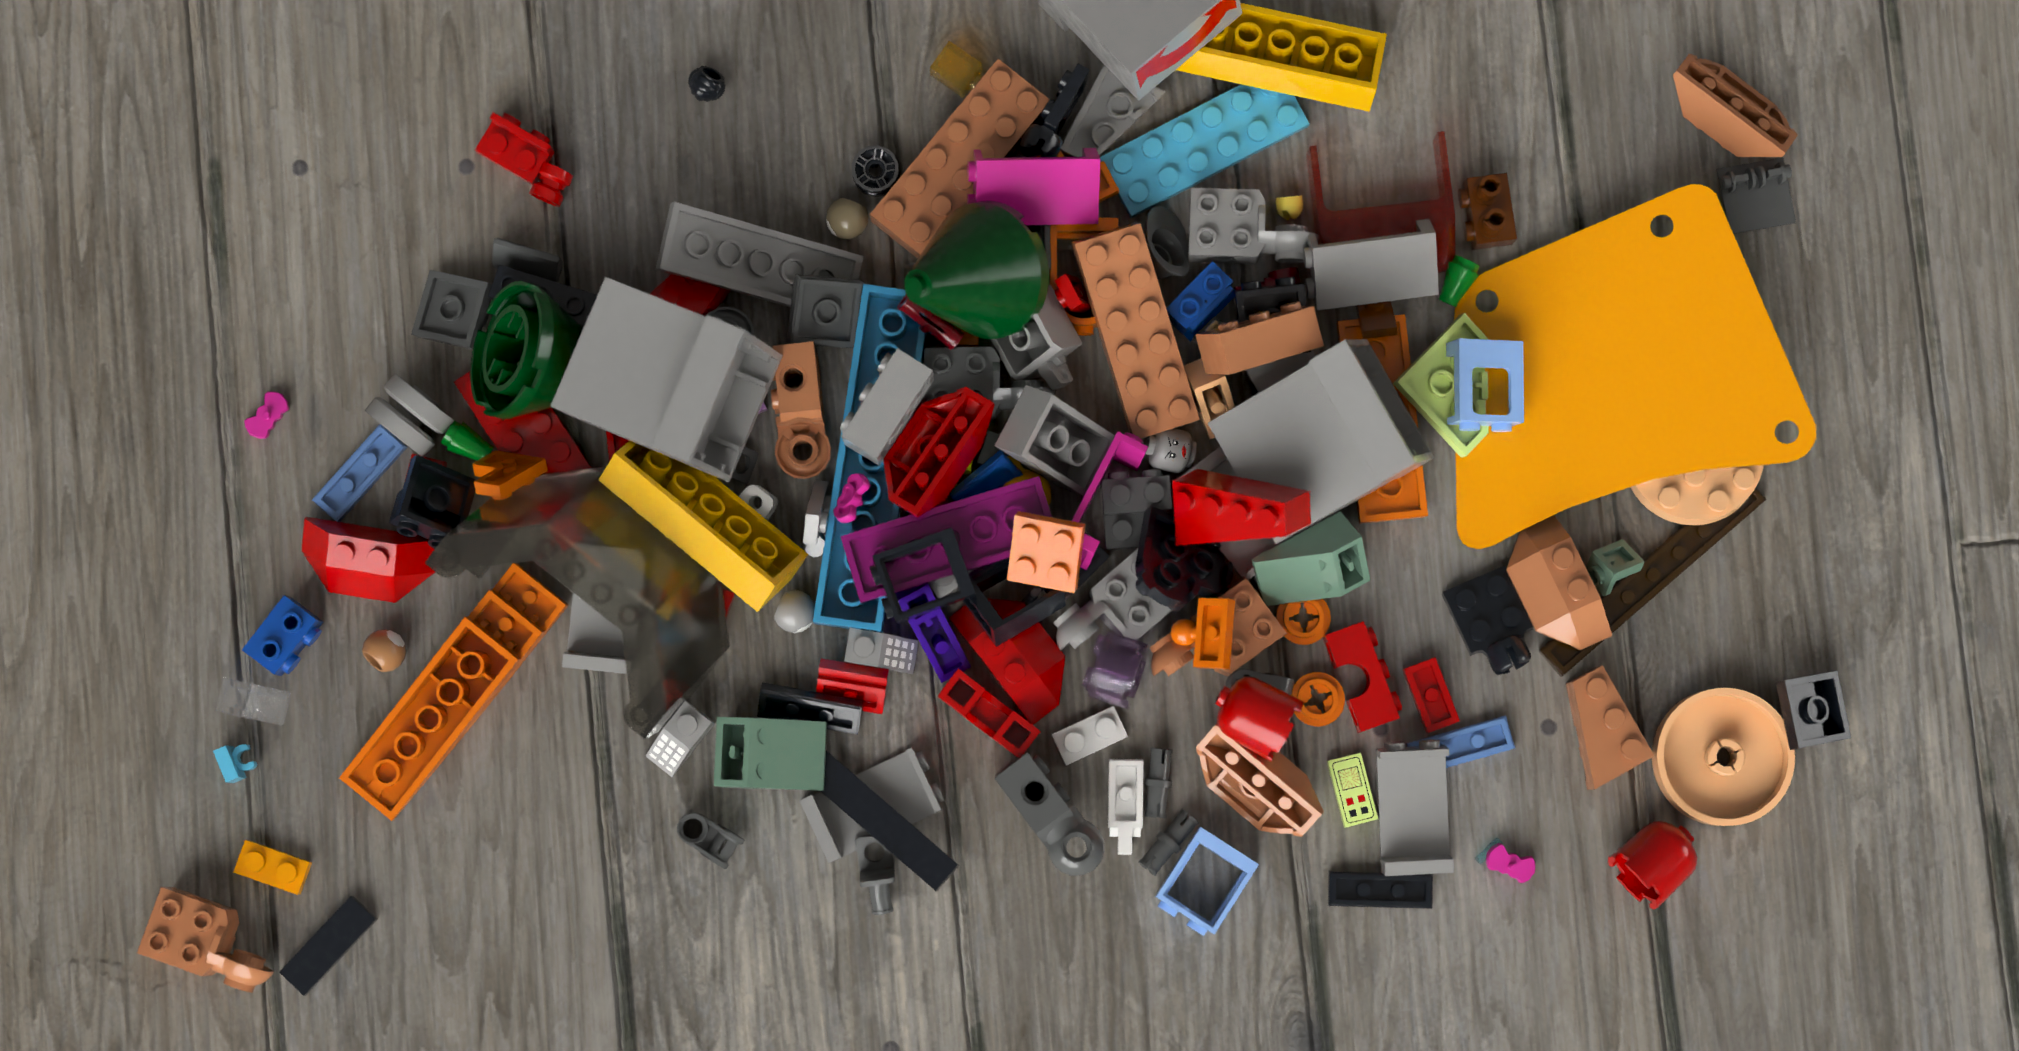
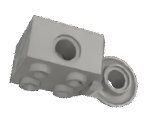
M1191 188L1189 262L1211 263L1213 261L1214 263L1256 264L1263 253L1275 254L1276 262L1289 264L1304 263L1303 248L1308 247V235L1315 233L1308 232V227L1295 224L1279 225L1275 227V231H1266V201L1260 190ZM1315 234V237L1318 242L1320 236L1318 234Z
M1138 548L1090 590V600L1080 608L1075 603L1053 622L1058 628L1056 639L1060 651L1069 644L1076 649L1099 629L1095 623L1099 618L1121 640L1135 644L1172 611L1151 597L1140 594L1136 589L1135 583L1138 579L1136 575Z

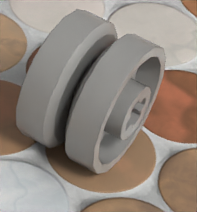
M394 374L384 388L386 393L398 402L396 407L394 408L383 398L375 397L364 411L422 457H425L435 443L433 438L421 429L423 424H426L436 433L444 434L454 420L439 409V404L415 384L412 387L397 374Z

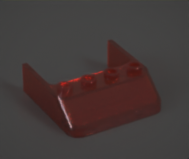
M1445 131L1437 132L1432 140L1440 199L1338 211L1328 210L1323 202L1317 146H1310L1306 153L1315 232L1320 236L1318 245L1416 232V220L1430 219L1436 232L1438 273L1445 272L1448 262H1452L1456 255L1455 209Z

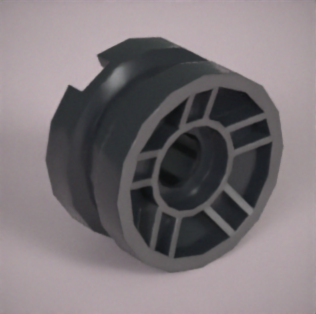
M874 145L868 146L857 153L852 163V176L857 188L864 194L872 197L884 196L899 179L898 161L890 150ZM881 166L882 173L879 176L874 177L870 175L869 167Z

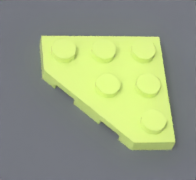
M1465 313L1459 315L1393 383L1461 458L1467 456L1489 433V426H1480L1478 431H1460L1459 425H1447V418L1455 415L1454 357H1446V343L1458 338L1488 340L1486 335ZM1475 367L1472 371L1473 410L1477 414H1486V400L1488 399V372H1485V368Z

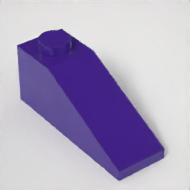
M928 583L896 592L903 611L936 599ZM941 608L908 620L941 683L950 679L957 669L963 672L971 668Z

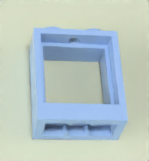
M1198 827L1157 891L1155 897L1161 900L1158 907L1173 917L1178 912L1190 919L1187 926L1202 936L1207 931L1215 935L1259 864L1207 830ZM1199 844L1242 871L1210 921L1168 895L1171 887Z

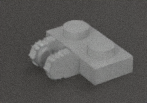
M815 480L805 515L803 536L805 552L813 558L821 557V554H823L832 496L827 495L828 482Z

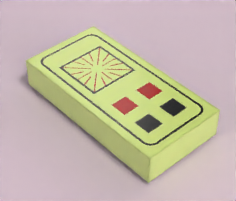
M1357 753L1327 761L1344 828L1377 820L1378 816L1362 754Z

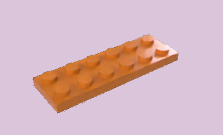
M1405 314L1394 315L1397 324V335L1367 339L1392 384L1411 365ZM1358 319L1337 321L1339 343L1345 339H1363ZM1395 387L1418 427L1416 408ZM1423 465L1357 500L1359 524L1427 517L1428 508Z

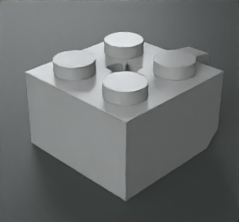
M1048 285V292L1040 313L1032 316L1026 324L1028 327L1014 335L990 340L1012 378L1019 381L1031 380L1042 376L1052 390H1057L1073 381L1065 357L1083 343L1064 308L1059 303L1051 285Z

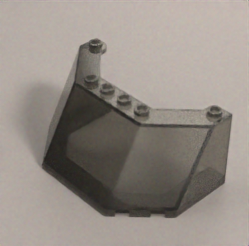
M607 466L545 473L535 478L534 483L513 491L512 496L509 498L494 500L491 497L443 538L425 564L440 576L446 578L459 576L467 569L479 579L484 576L491 565L535 561L622 631L630 702L627 704L624 712L625 721L632 730L644 739L661 731L683 702L689 700L730 648L725 618L726 608L723 584L721 585V582L714 575L692 559L685 551L664 536L662 532L599 481Z

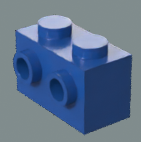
M284 595L246 643L242 651L274 675L282 676L284 673L289 674L298 665L301 659L298 655L305 645L310 647L320 636L322 630L319 627L323 621L292 597Z

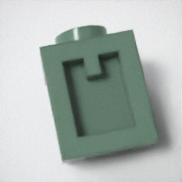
M1622 539L1592 551L1586 569L1596 589L1603 596L1611 593L1615 581L1641 571L1645 561Z

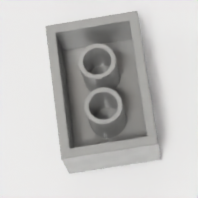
M898 348L893 355L889 353L885 355L877 369L880 372L875 384L869 382L858 399L861 401L856 414L849 412L840 427L844 444L879 467L934 382L932 369Z
M1026 385L995 447L1059 488L1084 497L1115 436L1053 394Z

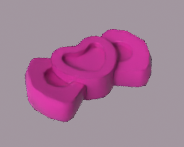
M275 391L265 393L264 405L257 409L256 416L249 417L244 421L245 428L250 436L259 439H265L269 436L270 430L275 428L276 422L290 408L285 396Z
M851 474L847 479V484L842 489V494L837 500V506L833 509L834 516L841 523H850L855 520L856 508L863 505L862 495L870 488V482L864 474Z
M1502 843L1493 845L1486 853V865L1489 870H1497L1502 874L1506 873L1511 878H1516L1519 883L1530 880L1535 873V861L1532 856L1519 858L1514 853H1508Z

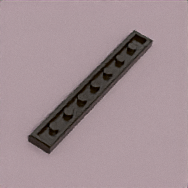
M1755 488L1746 502L1724 519L1704 525H1683L1644 559L1645 562L1641 571L1622 578L1613 586L1609 595H1602L1601 600L1611 632L1616 631L1767 500L1760 491ZM1551 639L1538 652L1562 677L1603 641L1583 650H1578L1571 645Z

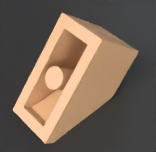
M1201 358L1184 365V369L1197 412L1209 439H1213L1215 436L1208 423L1233 409L1235 405L1225 374H1205Z

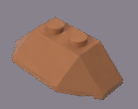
M1689 53L1673 74L1683 117L1736 157H1783L1798 136L1796 131L1790 128L1787 119L1773 102L1719 63L1707 59H1698L1696 55Z
M1553 515L1520 531L1506 571L1535 631L1571 645L1578 650H1583L1612 637L1601 597L1571 536L1557 518Z
M1217 723L1196 746L1207 787L1259 831L1293 834V836L1302 837L1323 814V808L1308 776L1280 752H1274L1273 760L1270 762L1226 736L1220 730Z

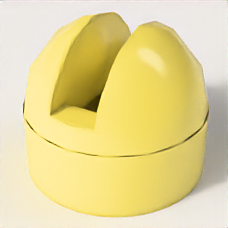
M1302 195L1275 198L1277 212L1283 219L1289 220L1290 217L1296 219L1302 213Z

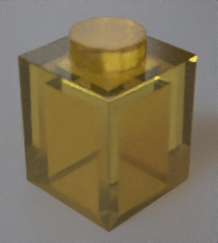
M948 41L930 66V76L962 98H964L968 91L971 92L983 77L981 75L982 63L951 41Z

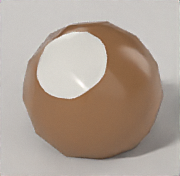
M383 629L368 635L363 643L362 652L366 660L374 668L381 672L395 670L402 664L406 655V647L399 634Z

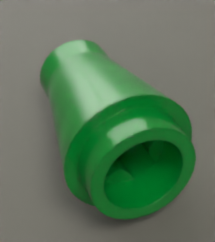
M1455 255L1453 261L1448 262L1438 300L1457 307L1459 301L1478 278L1479 274H1477L1480 266L1461 256Z
M454 420L441 441V444L448 447L446 451L477 461L490 454L494 449V446L487 443L464 421L461 424Z

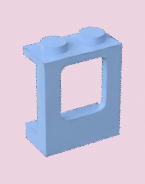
M1458 338L1446 343V357H1454L1455 415L1447 418V425H1459L1460 431H1478L1480 426H1491L1492 432H1511L1512 426L1524 423L1523 341ZM1475 367L1503 368L1508 372L1509 411L1506 415L1477 414L1474 412L1472 371Z

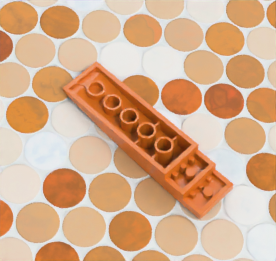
M513 562L494 588L488 590L470 615L463 618L339 779L393 821L498 695L569 604L518 563Z

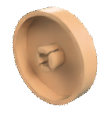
M1764 465L1705 469L1653 479L1630 488L1638 500L1655 515L1677 524L1704 525L1724 519L1738 510L1756 488Z
M1735 688L1704 690L1679 701L1662 719L1652 745V752L1654 754L1652 757L1653 772L1665 798L1683 815L1707 825L1735 826L1761 818L1781 801L1791 783L1795 768V749H1789L1784 720L1781 715L1762 698ZM1720 747L1725 748L1730 754V761L1725 767L1720 765V763H1714L1717 761V752L1721 749Z

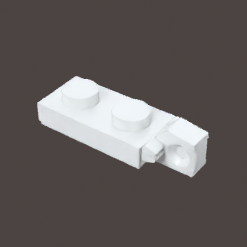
M1109 759L1108 828L1109 837H1118V855H1131L1132 837H1141V829L1143 828V759Z

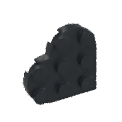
M1152 505L1144 512L1136 558V575L1138 579L1135 586L1140 594L1151 597L1159 604L1167 606L1173 611H1179L1197 595H1200L1202 598H1214L1223 591L1232 580L1233 564L1231 561L1226 563L1224 556L1218 550L1221 547L1219 542L1176 546L1174 517Z

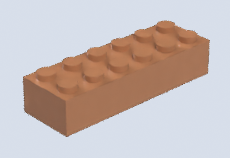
M997 59L870 213L871 222L918 259L945 218L959 207L967 205V194H973V182H968L967 164L968 161H974V150L981 149L983 158H1011L1019 148L1020 141L1028 127L1032 124L1038 125L1042 120L1041 114L1050 99L1000 59Z
M1133 222L1071 242L1129 433L1139 438H1144L1200 420L1141 223Z

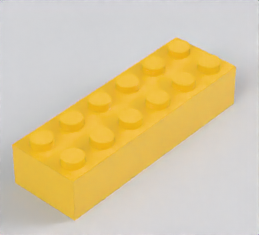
M1241 3L1242 15L1176 69L1186 73L1370 112L1377 89L1387 34Z
M629 441L615 452L599 478V481L609 488L611 492L621 498L757 612L791 581L809 555L716 477L632 441Z

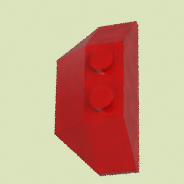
M967 387L958 389L957 392L942 395L922 403L883 459L888 499L916 517H920L944 502L982 447L995 407L994 402Z
M312 517L304 518L301 551L330 593L396 603L437 571L439 550L430 547L428 539L422 536L406 537L393 530Z
M987 598L1002 619L1026 606L1024 602ZM966 605L949 617L1029 723L1034 725L1059 706L1066 656L1059 650V647L1039 622L996 647Z

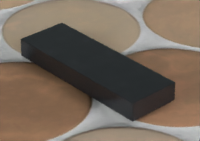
M762 682L757 717L827 722L828 730L858 735L863 700Z
M1328 871V906L1432 909L1433 874L1385 876L1383 873Z
M350 896L279 973L303 996H306L378 919L354 896Z

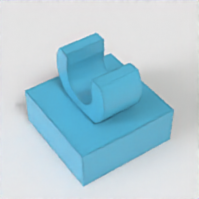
M241 744L236 748L225 745L213 750L226 783H235L247 778L244 771H250L257 767L256 761L244 764L240 758L244 751L251 749L250 745Z

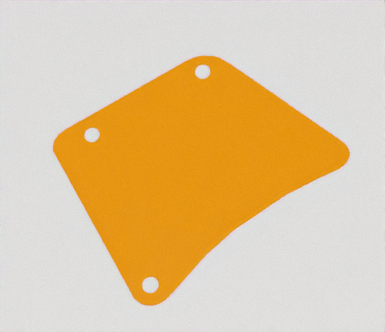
M1690 184L1677 188L1485 271L1478 276L1459 301L1457 307H1455L1454 320L1459 315L1465 313L1486 335L1488 340L1523 341L1524 423L1512 426L1511 432H1492L1491 426H1489V433L1467 456L1461 458L1456 453L1457 532L1460 540L1467 547L1483 549L1494 546L1517 532L1567 508L1653 479L1705 469L1792 462L1806 455L1816 440L1815 421L1717 194L1704 185ZM1658 215H1667L1673 221V231L1666 237H1657L1651 232V221ZM1484 290H1491L1498 296V305L1491 312H1482L1476 306V297ZM1485 368V372H1488L1486 414L1506 415L1509 411L1508 372L1503 368ZM1782 421H1792L1797 425L1799 434L1794 442L1785 444L1778 441L1775 436V428Z

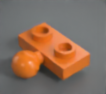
M1198 598L1196 624L1189 619H1180L1172 625L1171 638L1176 644L1189 646L1195 642L1193 667L1230 669L1235 600Z

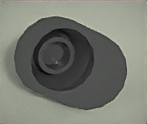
M1161 206L1152 208L1147 214L1145 240L1157 280L1168 278L1172 275L1184 276L1190 270L1185 229L1181 221L1169 209Z

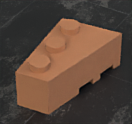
M1300 301L1280 306L1281 312L1270 314L1269 311L1258 312L1249 315L1250 320L1239 323L1238 320L1228 321L1217 325V329L1195 334L1205 374L1231 375L1324 346L1314 306H1301Z
M1603 665L1595 667L1566 683L1571 713L1580 746V757L1583 760L1587 790L1597 789L1654 756Z

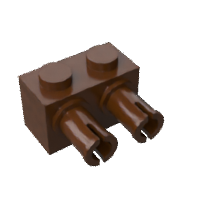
M1507 173L1466 178L1462 188L1458 189L1460 208H1466L1467 221L1463 222L1465 241H1471L1472 250L1512 245L1517 240Z

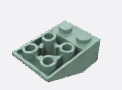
M1341 511L1321 520L1318 524L1305 531L1293 535L1290 539L1270 550L1262 552L1259 556L1252 559L1260 596L1266 606L1341 597L1370 581L1362 536Z
M717 717L714 786L722 788L824 791L827 722Z

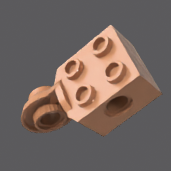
M814 341L772 346L773 349L783 355L772 380L776 381L777 389H771L773 410H775V414H780V416L775 418L778 429V440L775 446L776 460L786 474L794 478L808 479L817 476L826 468L831 455V446L825 434L818 351ZM792 378H803V383L798 388L787 387L788 382ZM800 444H808L813 448V453L807 460H798L794 456L796 447Z
M1247 578L1219 597L1220 599L1235 600L1230 669H1214L1215 672L1224 676H1229L1287 634ZM1197 613L1189 619L1195 624L1197 622ZM1170 632L1152 645L1150 650L1153 653L1151 659L1153 676L1163 670L1170 676L1191 661L1194 655L1190 650L1195 648V642L1189 646L1178 645L1172 640Z
M161 887L138 948V954L199 976H210L218 972L225 975L224 984L253 993L255 986L267 981L275 972L271 968L264 966L266 959L261 956L239 949H234L233 954H230L236 938L234 936L239 925L236 909L175 887Z

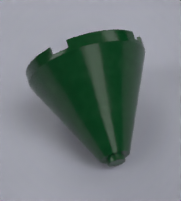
M980 201L961 206L945 218L907 274L904 281L906 295L913 303L973 336L984 339H998L1014 335L1028 327L1026 324L1034 314L1040 313L1046 299L1049 285V267L1043 243L1038 233H1031L1021 219L1024 216L1006 204L996 201Z
M515 281L505 286L487 308L486 312L492 314L493 317L486 332L477 331L471 357L470 381L474 401L477 405L486 408L483 412L485 415L500 419H509L552 408L551 403L583 331V327L541 287L523 281Z

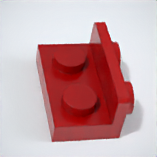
M492 112L489 117L492 122L475 148V152L533 185L540 177L539 170L542 163H549L555 153L548 144L550 139L535 129L531 133L519 127L521 122L508 113L504 112L502 116H499Z

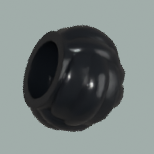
M701 66L693 70L689 75L688 85L691 93L697 100L709 102L719 99L724 94V77L717 70L708 66Z

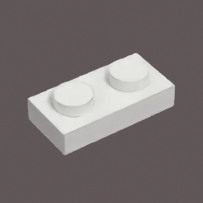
M1112 706L1053 733L1052 737L1067 766L1127 738L1128 735L1115 707Z

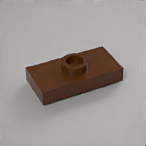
M1391 301L1355 306L1363 339L1397 335V324Z

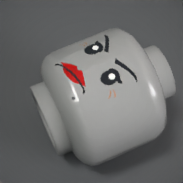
M1177 428L1148 436L1144 444L1148 446L1145 454L1149 455V463L1153 468L1176 474L1181 473L1186 467L1190 468L1196 454V442L1192 441L1191 434Z

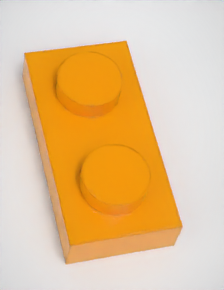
M245 840L233 873L296 895H301L312 862L250 840Z

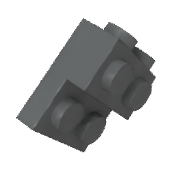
M1160 469L1142 471V477L1129 478L1128 472L1108 473V479L1101 481L1106 550L1138 548L1144 512L1151 505L1172 516L1170 475L1163 476Z

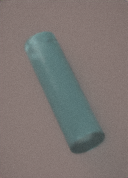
M1498 837L1495 838L1475 857V860L1481 865L1486 860L1487 851L1493 845L1502 843V841Z

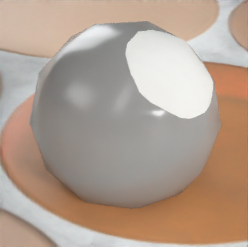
M785 591L775 612L774 620L786 632H803L813 623L815 604L811 597L803 591Z

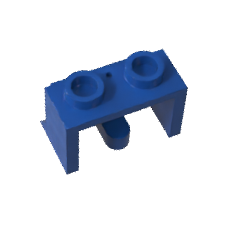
M1212 261L1166 308L1170 323L1191 342L1193 336L1235 297L1234 289L1232 288L1233 280Z

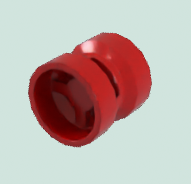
M543 162L539 170V180L541 182L533 183L529 194L547 204L560 207L564 199L561 190L564 191L566 187L570 186L574 176L555 165Z

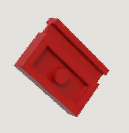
M821 658L816 692L863 700L862 711L883 714L889 669Z

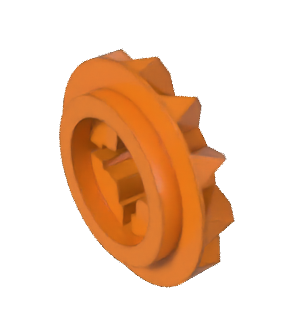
M1317 599L1279 604L1276 619L1287 633L1284 635L1287 640L1299 645H1309L1319 641L1327 633L1331 622V614L1325 600ZM1301 603H1303V609H1305L1306 614L1318 616V618L1307 622L1305 633H1303L1300 622L1289 620V618L1299 614Z
M1312 672L1302 676L1293 686L1291 695L1304 702L1299 713L1297 711L1294 712L1301 722L1313 727L1326 726L1334 722L1342 713L1345 704V694L1341 684L1333 676L1323 672ZM1311 685L1318 694H1326L1328 692L1331 694L1322 701L1323 714L1316 705L1304 706V703H1307L1312 698Z

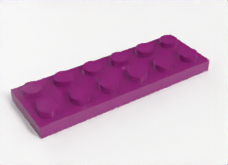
M1037 476L941 505L929 510L920 517L912 514L840 536L860 603L886 596L883 584L875 585L869 566L875 564L874 555L951 527L967 571L1010 558L1014 517L1018 511L1052 517L1040 477ZM943 544L885 564L895 593L954 575Z

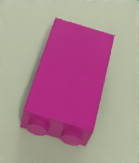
M1082 148V157L983 158L981 149L974 150V161H968L967 176L968 182H973V194H967V204L980 201H996L1006 204L1024 216L1021 220L1025 225L1098 224L1100 157L1096 148Z
M1117 431L1072 519L1073 522H1081L1112 460L1135 471L1139 469L1148 449V446L1143 444L1141 438L1132 433L1126 432L1122 434ZM1085 533L1080 567L1087 570L1100 541Z

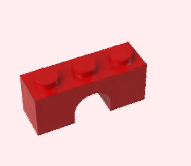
M1362 621L1324 635L1322 638L1334 669L1344 665H1355L1366 676V687L1363 693L1346 701L1357 733L1399 719L1398 711L1402 710V705L1396 691L1390 692L1386 679L1390 678V673L1383 658L1378 660L1374 647L1378 646V641L1371 626L1366 628L1365 622Z
M957 669L938 694L939 699L1018 759L1025 754L1041 732L1014 710H1011L960 669Z

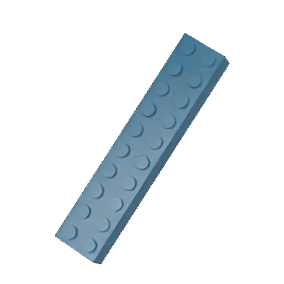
M863 284L843 421L849 412L856 414L861 406V401L858 399L869 382L875 384L880 373L877 369L887 353L893 355L898 348L923 364L927 333L922 332L919 329L920 325L903 311L897 309L900 300L906 294L904 289ZM841 436L813 622L817 625L845 629L855 628L883 633L886 613L881 599L887 597V595L860 603L840 536L900 518L901 507L888 499L884 462L879 467L847 447ZM851 474H864L870 482V488L862 495L863 505L856 508L855 520L850 523H841L834 516L833 509L837 506V500L842 494V489L847 484V479Z

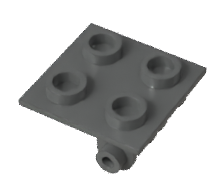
M1783 157L1716 169L1725 215L1733 234L1796 223L1787 179L1791 178L1792 171L1789 164H1784Z

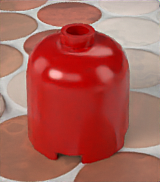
M1252 676L1242 677L1236 680L1231 688L1224 686L1215 701V704L1220 707L1217 714V724L1226 736L1271 762L1274 752L1279 753L1294 727V724L1289 722L1295 711L1298 713L1301 711L1304 702Z
M1655 821L1646 825L1608 857V864L1610 867L1616 865L1621 873L1616 878L1639 902L1644 898L1651 901L1649 903L1650 908L1657 909L1694 872L1698 857L1692 844L1694 838L1683 826L1677 828L1673 824L1664 821Z

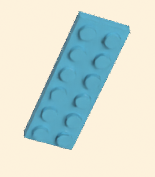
M1241 84L1101 156L1100 162L1104 161L1119 189L1118 196L1130 218H1133L1309 127V122L1295 96Z

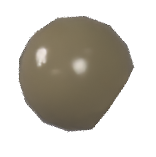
M845 198L833 201L827 209L826 216L829 230L835 236L843 239H853L861 235L868 224L867 208Z

